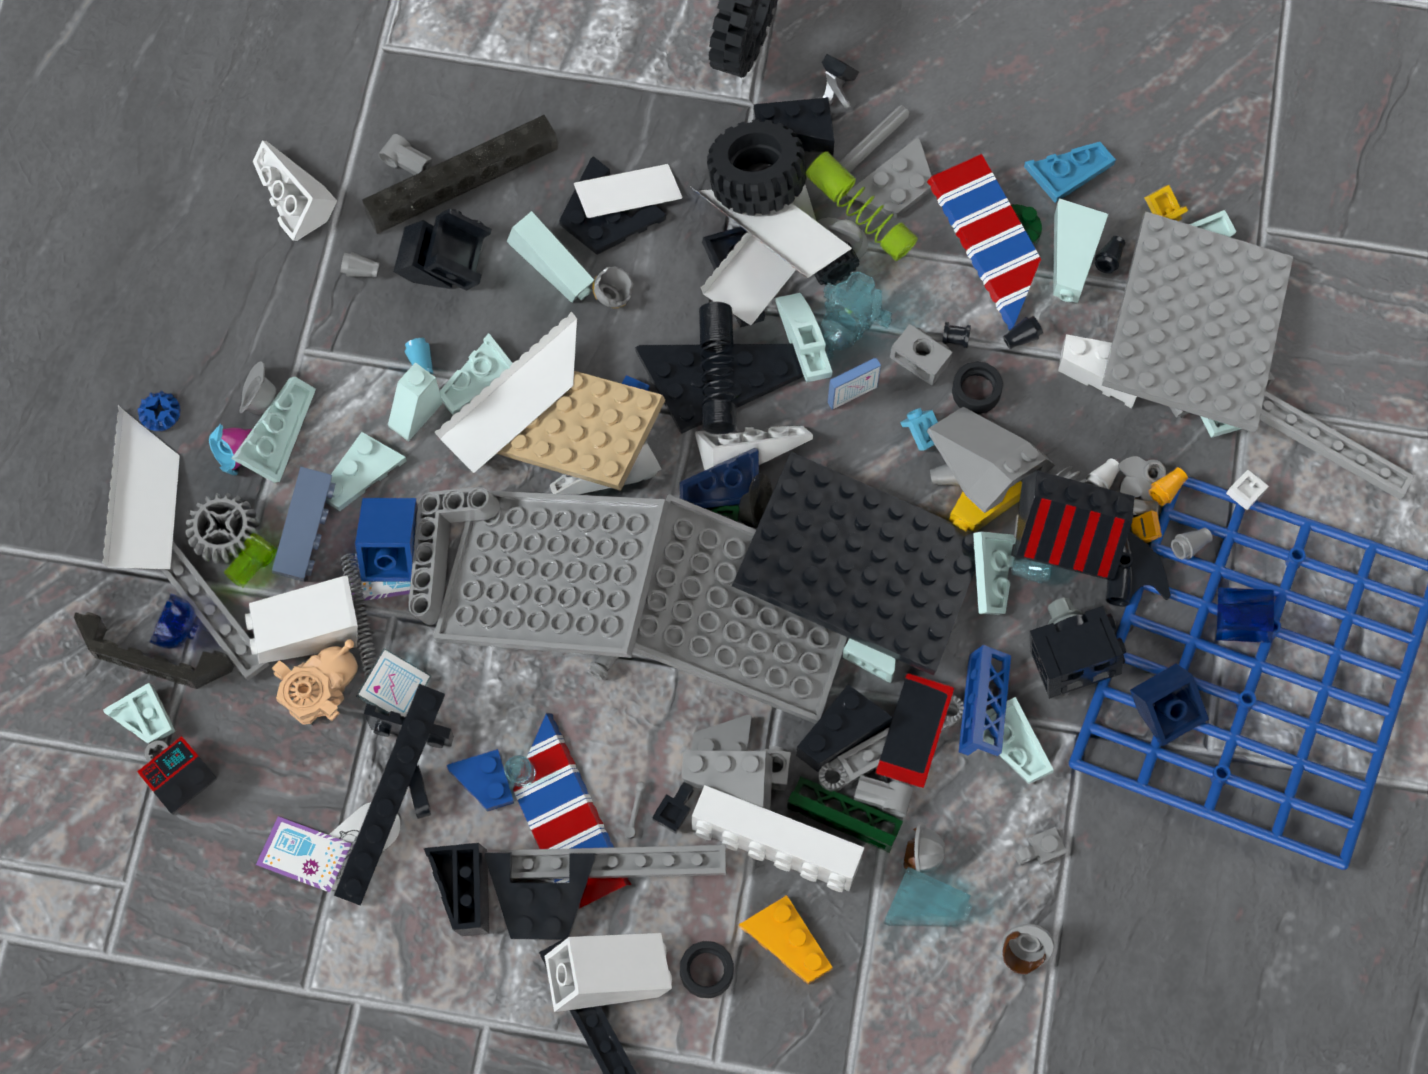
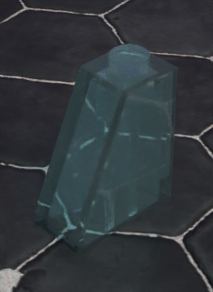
M908 867L883 924L887 926L957 927L960 920L966 921L973 906L968 904L971 895Z

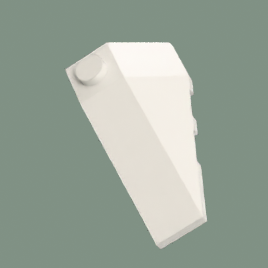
M647 440L624 485L636 483L643 479H650L661 470ZM566 474L550 484L553 494L579 495L610 488Z

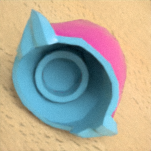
M220 424L210 434L209 444L211 451L221 465L219 468L223 472L233 476L238 474L236 469L242 464L231 458L252 429H223V425Z

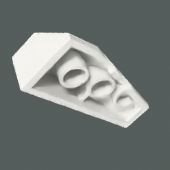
M262 140L253 163L263 186H267L272 197L269 200L271 205L276 207L279 212L278 222L293 241H298L328 221L337 200L325 186L269 142Z
M804 426L770 427L768 432L754 429V427H745V431L741 433L710 434L703 430L696 431L695 437L704 469L707 470L753 448L759 451L760 465L812 440L813 434Z

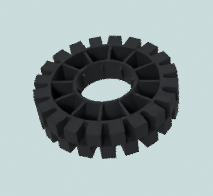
M719 0L717 6L719 13L714 17L712 26L714 32L710 37L709 47H711L709 51L710 67L744 78L753 67V62L756 61L760 53V45L763 46L767 36L766 29L767 26L770 27L774 16L772 11L776 7L778 0Z

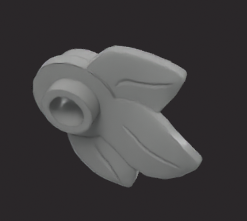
M1138 456L1122 460L1118 467L1126 477L1120 484L1119 492L1133 495L1135 498L1141 496L1144 501L1155 502L1148 491L1152 488V483L1166 475L1164 465L1158 460L1145 461ZM1149 469L1155 471L1156 475L1154 478L1149 476Z

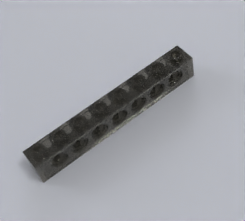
M544 114L362 199L366 215L376 233L379 234L557 150L556 133Z

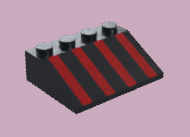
M1037 470L1022 479L1014 556L1112 581L1115 579L1132 524L1135 496Z

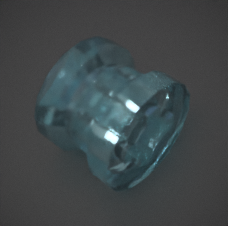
M521 755L509 758L504 767L506 777L518 787L530 785L536 775L533 764Z

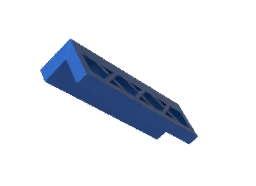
M985 645L971 653L968 660L959 753L967 756L977 749L996 756L1002 753L1011 655ZM992 658L1002 661L999 673L996 672L991 664ZM992 680L999 689L997 697H994L989 689V682ZM988 705H991L997 714L996 720L993 722L986 713ZM986 729L993 736L994 745L983 741Z

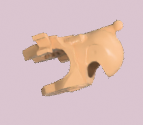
M348 639L344 647H328L318 655H312L306 663L303 662L298 666H294L292 671L280 660L272 667V670L275 671L274 675L282 680L276 697L277 702L286 707L290 715L301 724H311L317 717L326 716L329 720L333 721L340 714L337 711V706L344 700L342 693L358 670L357 661L349 651V649L354 647V641Z

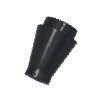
M1113 236L1095 256V266L1099 271L1110 274L1119 268L1123 248L1126 244L1122 237Z
M1034 316L1030 318L1025 317L1003 336V340L1011 350L1014 347L1038 340L1039 336L1043 334V330Z

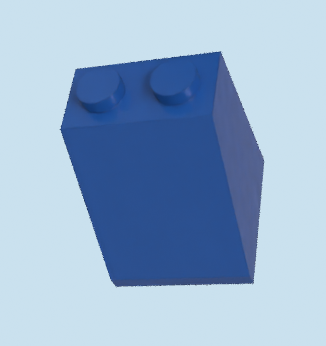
M362 498L355 541L361 582H411L418 510L416 498Z

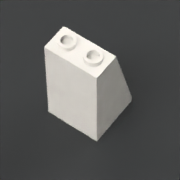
M342 576L249 603L250 613L245 614L247 630L253 629L254 638L249 639L252 655L257 654L259 664L319 654L322 650L332 646L344 647L348 639L353 640L354 647H357L358 625L348 576Z
M661 933L568 937L545 955L554 1012L659 998L672 989V975L668 970L667 950Z

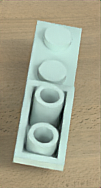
M801 293L775 298L789 343H793L806 383L830 378L832 376V369L825 352L826 343L805 298Z

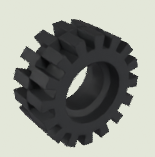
M844 241L847 245H849L852 248L849 242L847 243V241ZM852 248L816 272L814 276L820 285H829L830 282L835 284L837 280L842 281L844 280L843 277L850 276V272L856 270L860 261Z

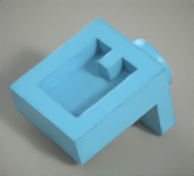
M918 408L907 414L908 418L900 423L902 427H909L919 451L926 450L935 445L927 432L929 427L938 423L933 410L922 411L921 408Z

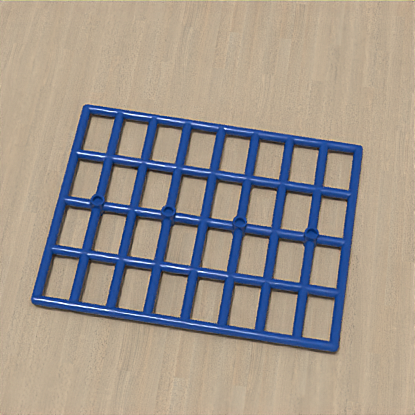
M1188 476V479L1182 486L1236 504L1228 528H1224L1173 510L1181 490L1180 488L1171 503H1166L1160 513L1159 524L1162 537L1149 543V547L1157 555L1211 573L1202 599L1169 587V599L1198 609L1190 634L1135 615L1144 590L1160 595L1154 587L1146 585L1133 595L1130 604L1126 606L1116 638H1121L1123 643H1125L1130 626L1133 625L1183 643L1185 648L1179 666L1187 671L1196 649L1251 668L1246 686L1241 694L1194 677L1198 690L1236 704L1237 712L1230 731L1206 722L1193 729L1226 741L1219 764L1214 768L1163 749L1154 735L1151 743H1147L1096 724L1095 722L1104 697L1136 708L1132 695L1108 687L1111 678L1097 684L1071 754L1069 767L1338 869L1346 870L1350 865L1428 621V584L1424 596L1420 597L1369 579L1368 576L1376 553L1428 571V560L1257 500L1249 509L1300 527L1294 547L1290 551L1238 533L1246 509L1226 494L1228 490ZM1169 520L1197 530L1207 528L1212 535L1223 538L1215 563L1195 556L1190 559H1179L1173 553L1172 548L1161 545ZM1310 531L1365 549L1358 573L1355 574L1306 557L1304 549ZM1237 543L1285 560L1287 567L1280 586L1226 568L1225 566L1233 544ZM1302 566L1353 584L1346 609L1344 610L1291 591L1297 569ZM1221 577L1275 596L1276 599L1269 619L1263 621L1213 603ZM1364 589L1420 608L1412 633L1356 614ZM1286 601L1342 620L1334 645L1282 628L1280 618ZM1211 613L1261 631L1262 639L1256 657L1253 658L1201 639L1200 636L1208 614ZM1352 624L1407 643L1408 646L1401 668L1397 669L1344 650ZM1278 637L1330 656L1322 681L1320 682L1267 663L1266 659L1273 640ZM1127 652L1123 654L1126 664L1153 674H1158L1168 668ZM1340 660L1395 679L1396 683L1389 705L1386 706L1332 686ZM1262 672L1318 692L1309 719L1256 700L1255 691ZM1328 696L1384 716L1377 742L1374 743L1320 723ZM1252 709L1304 728L1305 732L1297 756L1241 736L1248 712ZM1316 733L1372 753L1365 780L1307 760ZM1094 734L1145 753L1146 757L1138 780L1135 781L1082 761L1090 735ZM1236 746L1293 766L1285 792L1282 793L1231 774L1229 767ZM1157 758L1210 778L1212 784L1204 806L1148 785ZM1303 771L1361 791L1353 817L1349 818L1295 798ZM1228 784L1279 803L1280 807L1272 831L1216 811L1215 807L1222 787ZM1291 808L1348 829L1340 857L1282 836Z

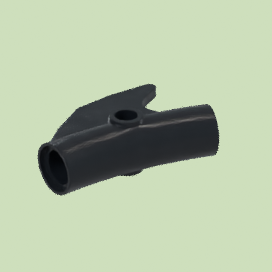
M1129 531L1115 579L1112 581L1107 580L1106 602L1114 606H1128L1133 595L1146 585L1154 587L1165 600H1168L1170 598V590L1159 555L1143 540Z

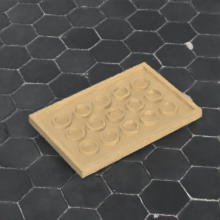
M574 371L573 386L496 454L621 491L665 399L661 394Z

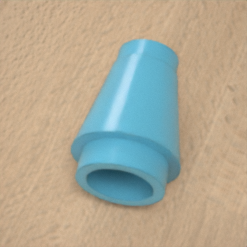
M416 338L408 341L405 344L406 350L404 352L412 366L414 363H417L433 375L429 343H426L425 338Z

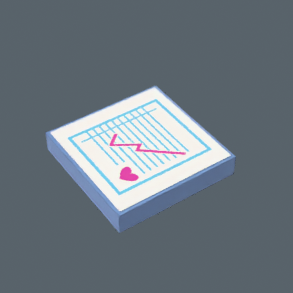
M873 358L830 380L828 404L832 410L878 387L881 365L877 358Z

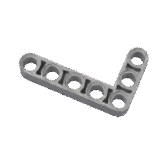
M473 487L425 493L419 499L409 611L427 625L438 622L444 600L450 524L454 522L491 519L499 512L500 503L498 499L485 488Z

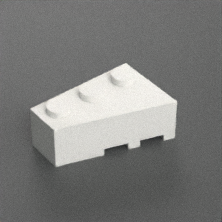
M1066 334L1058 371L1087 386L1090 384L1103 391L1102 394L1108 397L1113 396L1125 402L1126 406L1132 408L1137 396L1101 386L1112 343Z

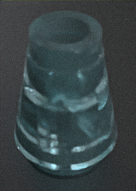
M1027 559L1013 560L1012 575L1040 584L1050 582L1051 565Z

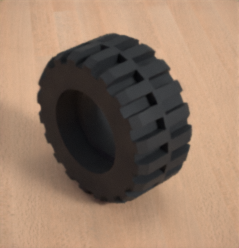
M759 119L752 120L750 123L740 122L734 128L732 126L724 131L725 134H720L714 140L715 143H712L710 146L707 166L712 191L715 198L729 210L733 208V211L742 214L745 212L749 216H755L756 213L767 215L770 211L775 210L777 212L782 210L785 204L790 205L795 200V196L798 197L803 186L806 184V164L802 142L795 132L790 128L787 130V127L781 123L774 124L771 120L760 122ZM758 163L772 165L767 169L756 172L742 170L749 165Z

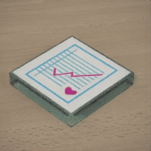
M384 648L355 697L367 704L376 706V709L386 715L390 711H394L405 717L418 684L426 686L431 675Z

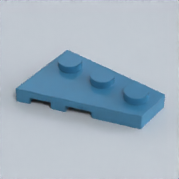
M1101 142L1071 149L1069 153L1057 156L1052 154L1047 156L1046 159L1035 162L1034 160L1027 161L1024 164V168L1056 203L1059 201V198H1064L1112 167L1116 159Z

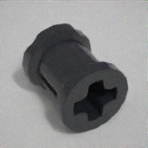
M945 322L942 343L963 345V348H968L971 325L961 327Z

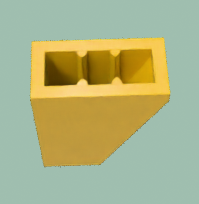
M1019 481L1011 486L1003 501L986 513L962 492L950 514L949 521L964 531L971 530L977 532L1020 501L1022 482Z

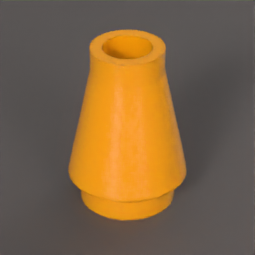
M1176 467L1172 472L1151 484L1152 488L1148 491L1149 495L1161 506L1171 503L1183 483L1188 479L1187 474L1181 468Z

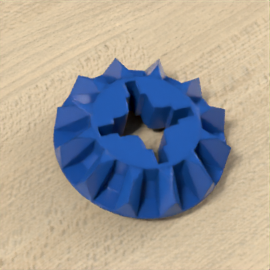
M163 391L155 394L150 393L146 399H141V405L137 408L139 420L143 426L152 431H163L171 428L178 421L181 412L178 400L171 393L168 394ZM159 403H161L165 411H160L157 419L155 412L152 410L157 409Z

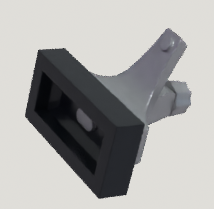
M826 54L822 64L826 70L827 85L822 98L829 97V104L831 105L837 96L845 108H850V103L843 92L842 86L845 81H854L859 71L843 61Z

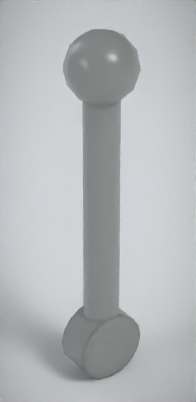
M638 782L635 786L637 794L629 827L625 829V836L628 839H632L636 835L634 826L642 792L646 790L644 782Z

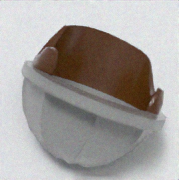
M919 822L917 828L913 829L916 831L915 837L907 843L903 865L907 870L923 874V872L936 869L942 863L945 856V843L935 831L926 828L924 823Z
M1030 923L1010 929L1005 933L1002 940L1004 963L1010 970L1018 974L1026 975L1034 971L1050 959L1055 945L1053 937L1046 929Z

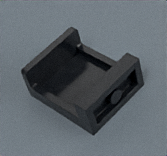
M456 209L445 210L436 216L423 270L466 291L480 284L482 274L476 272L483 240L491 234L492 229L485 226L479 220H472L462 215Z

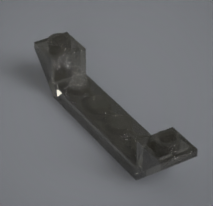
M75 612V622L88 650L96 659L194 689H198L233 671L234 666L229 660L228 655L220 651L214 650L212 653L203 651L195 670L194 667L185 663H179L178 666L171 664L168 659L159 655H154L153 658L145 656L142 651L132 647H128L127 650L118 648L116 643L103 640L107 627L101 621L102 618L90 612H86L85 615Z

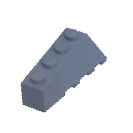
M300 467L272 574L303 582L305 575L311 576L315 562L310 560L312 549L318 551L322 536L317 534L319 524L325 525L329 509L324 508L326 498L332 499L336 483L331 482L332 475Z

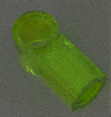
M252 533L250 538L244 541V551L241 549L239 556L224 571L225 576L241 588L245 587L261 567L268 566L277 554L278 548L257 533Z

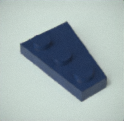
M753 448L679 482L680 499L702 508L759 502L758 449Z

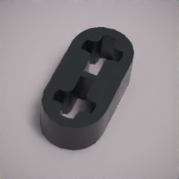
M417 765L409 788L417 819L431 816V810L420 766Z

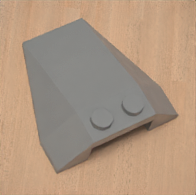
M965 407L958 409L927 430L964 494L984 513L1001 503L1011 486L1037 470L1047 472L1055 465L1028 441Z

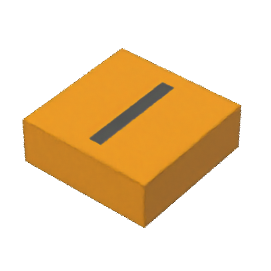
M1151 510L1132 519L1131 527L1133 534L1145 543L1162 537L1156 511Z

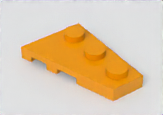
M787 895L739 924V928L751 935L762 947L769 950L807 984L815 981L833 968Z

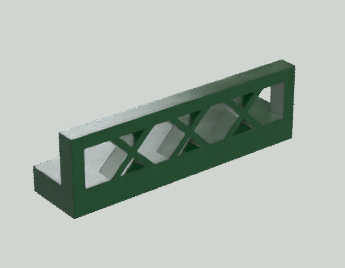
M801 776L787 803V808L888 853H890L903 824V821L838 792L828 791L821 785ZM805 786L814 790L817 800L814 801L800 795L802 787ZM835 799L840 802L843 811L839 812L827 807L823 802ZM857 810L865 812L869 822L864 823L850 817L849 813ZM885 821L895 827L892 834L876 828L875 824Z

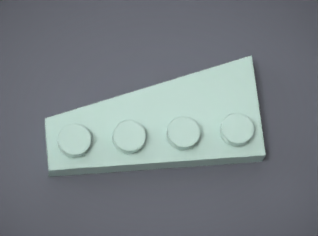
M297 377L289 378L231 459L274 483L280 482L316 389Z

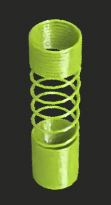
M829 152L819 155L808 167L806 177L815 183L816 187L820 188L829 199L837 202V207L848 205L846 210L847 216H853L858 213L856 217L857 225L868 222L865 233L871 234L877 231L875 243H880V247L889 256L893 257L895 261L903 258L916 244L918 236L916 237L903 223L895 225L882 240L877 241L881 229L894 214H890L879 227L867 232L871 221L883 209L884 205H881L867 220L858 223L860 214L872 202L875 196H871L863 207L856 212L848 213L853 201L865 190V187H862L851 200L843 205H839L840 199L851 190L856 182V178L845 167L841 166Z

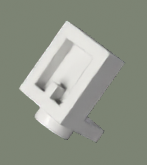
M1247 470L1229 488L1226 494L1248 510L1257 500L1261 499L1269 486L1258 476Z

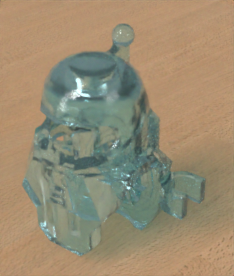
M859 271L851 273L846 281L836 286L827 283L823 290V293H825L824 298L827 299L824 303L827 311L819 328L826 346L829 347V350L826 351L828 360L833 358L834 350H846L852 347L857 339L862 337L865 330H869L873 326L874 321L885 328H888L892 322V313L882 309V291L875 289V282L872 277Z

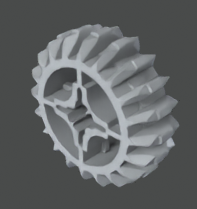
M228 492L224 498L219 493H216L214 500L206 496L205 501L207 503L204 505L197 502L196 506L199 510H190V515L193 519L186 520V525L189 527L186 530V535L190 538L188 543L191 547H195V553L197 555L202 554L206 561L212 558L216 564L220 562L221 558H223L225 563L229 564L230 557L232 556L239 560L240 552L248 554L249 550L246 546H255L256 542L252 537L259 536V531L256 529L259 526V521L255 518L257 516L255 510L250 509V503L248 501L243 502L242 498L238 495L233 499L232 495ZM243 519L241 532L236 536L235 529L239 526L238 522ZM209 521L210 527L206 531L207 534L203 537V528L206 522ZM217 524L220 527L224 526L225 528H227L228 532L225 529L221 530L220 528H218ZM221 542H229L226 544L218 545Z

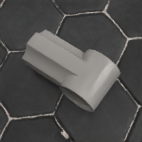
M393 134L378 154L380 159L392 168L399 166L420 179L428 174L433 163L432 158L412 148L410 143L398 134Z
M861 775L854 800L880 807L890 815L905 817L913 794V788L900 782L885 783Z

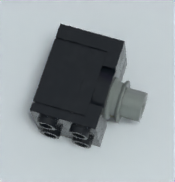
M1061 598L1053 601L1047 607L1052 618L1049 620L1048 625L1030 630V652L1049 699L1059 696L1061 693L1065 694L1112 678L1114 675L1122 674V666L1125 663L1123 654L1126 653V648L1123 640L1116 638L1113 631L1116 629L1111 613L1106 614L1103 606L1082 614L1081 610L1074 609L1070 598Z

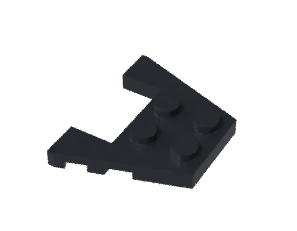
M593 156L579 182L609 176L610 169ZM575 189L559 219V223L566 231L598 255L626 241L625 238L637 232L640 234L646 231L647 227L656 222L659 224L665 221L666 213L655 205L642 207L632 218L623 211L587 218Z
M485 852V860L510 938L566 940L570 937L593 864L596 860V853H569V883L512 882V852Z

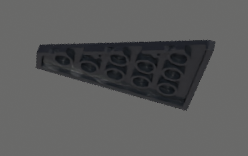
M700 344L639 345L635 347V352L659 394L663 395L665 399L664 404L680 433L683 434L702 425V401L706 397L702 394V388L705 384L701 381V376L705 372L701 369V363L704 359L700 356L702 350ZM734 344V348L726 352L711 353L703 351V356L706 359L718 354H727L734 357V361L728 364H713L706 361L703 364V368L706 371L716 367H730L735 370L732 375L724 377L705 374L704 381L706 383L714 380L728 379L735 382V385L728 389H715L707 386L704 389V393L709 396L718 392H731L736 397L730 400V402H733L736 408L804 377L793 344ZM715 357L709 360L715 362H726L732 360V358ZM719 369L711 371L710 373L728 374L731 373L732 370ZM716 382L710 385L725 387L730 386L733 383ZM721 394L712 396L711 398L729 399L732 398L733 395ZM706 399L705 403L713 400Z

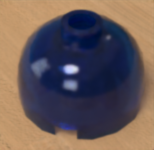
M170 593L169 601H166L155 626V631L149 641L153 645L166 649L182 646L187 638L193 640L199 627L198 624L194 623L196 612L189 601Z

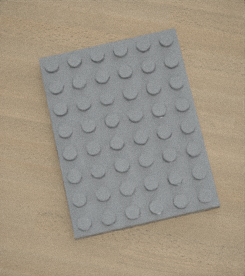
M1145 211L1101 386L1255 433L1259 425L1293 256Z
M489 491L500 503L499 512L491 519L465 522L433 638L437 642L631 658L669 503L665 499Z
M667 494L665 500L669 503L633 651L816 724L822 716L847 637L732 587L756 529Z

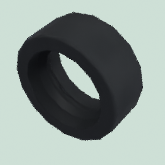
M980 361L967 363L960 367L955 374L952 386L953 399L959 408L965 407L976 414L987 413L995 408L1000 400L1003 388L1002 377L997 369L988 363ZM975 375L984 377L992 384V394L983 400L971 399L962 390L963 381L967 377Z
M701 941L693 944L685 951L680 961V977L684 987L691 994L699 998L711 999L721 995L729 988L733 980L734 963L731 954L724 946L714 941ZM703 953L716 955L724 966V974L721 980L712 986L697 984L690 974V965L693 959Z

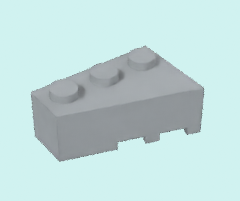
M683 751L682 779L689 785L701 790L706 785L770 810L773 758L766 751Z

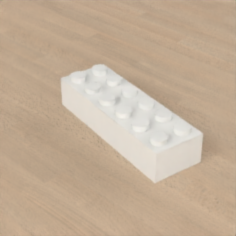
M704 785L692 814V830L696 831L695 834L705 840L717 839L722 841L721 844L726 845V848L734 851L740 848L747 851L748 856L759 861H763L764 858L775 862L774 866L781 870H796L801 872V877L816 882L817 879L826 882L827 887L838 892H843V889L850 891L864 851L862 846Z

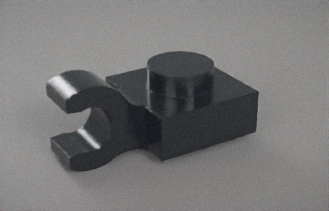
M683 782L674 798L666 794L654 813L652 820L677 834L691 811L685 803L694 792L693 787Z

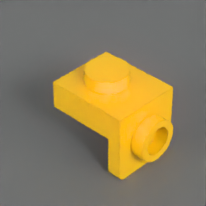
M1170 185L1163 186L1144 197L1151 212L1159 216L1180 221L1183 219L1181 215L1188 211L1186 206H1179Z

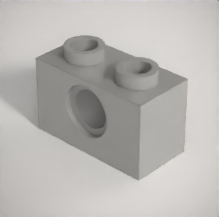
M909 324L892 345L890 358L933 386L949 366L953 352L950 351L946 344L936 342L930 338L923 329L915 328ZM925 351L928 355L921 356L917 352Z

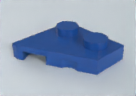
M498 749L447 765L448 771L478 800L487 812L514 804Z

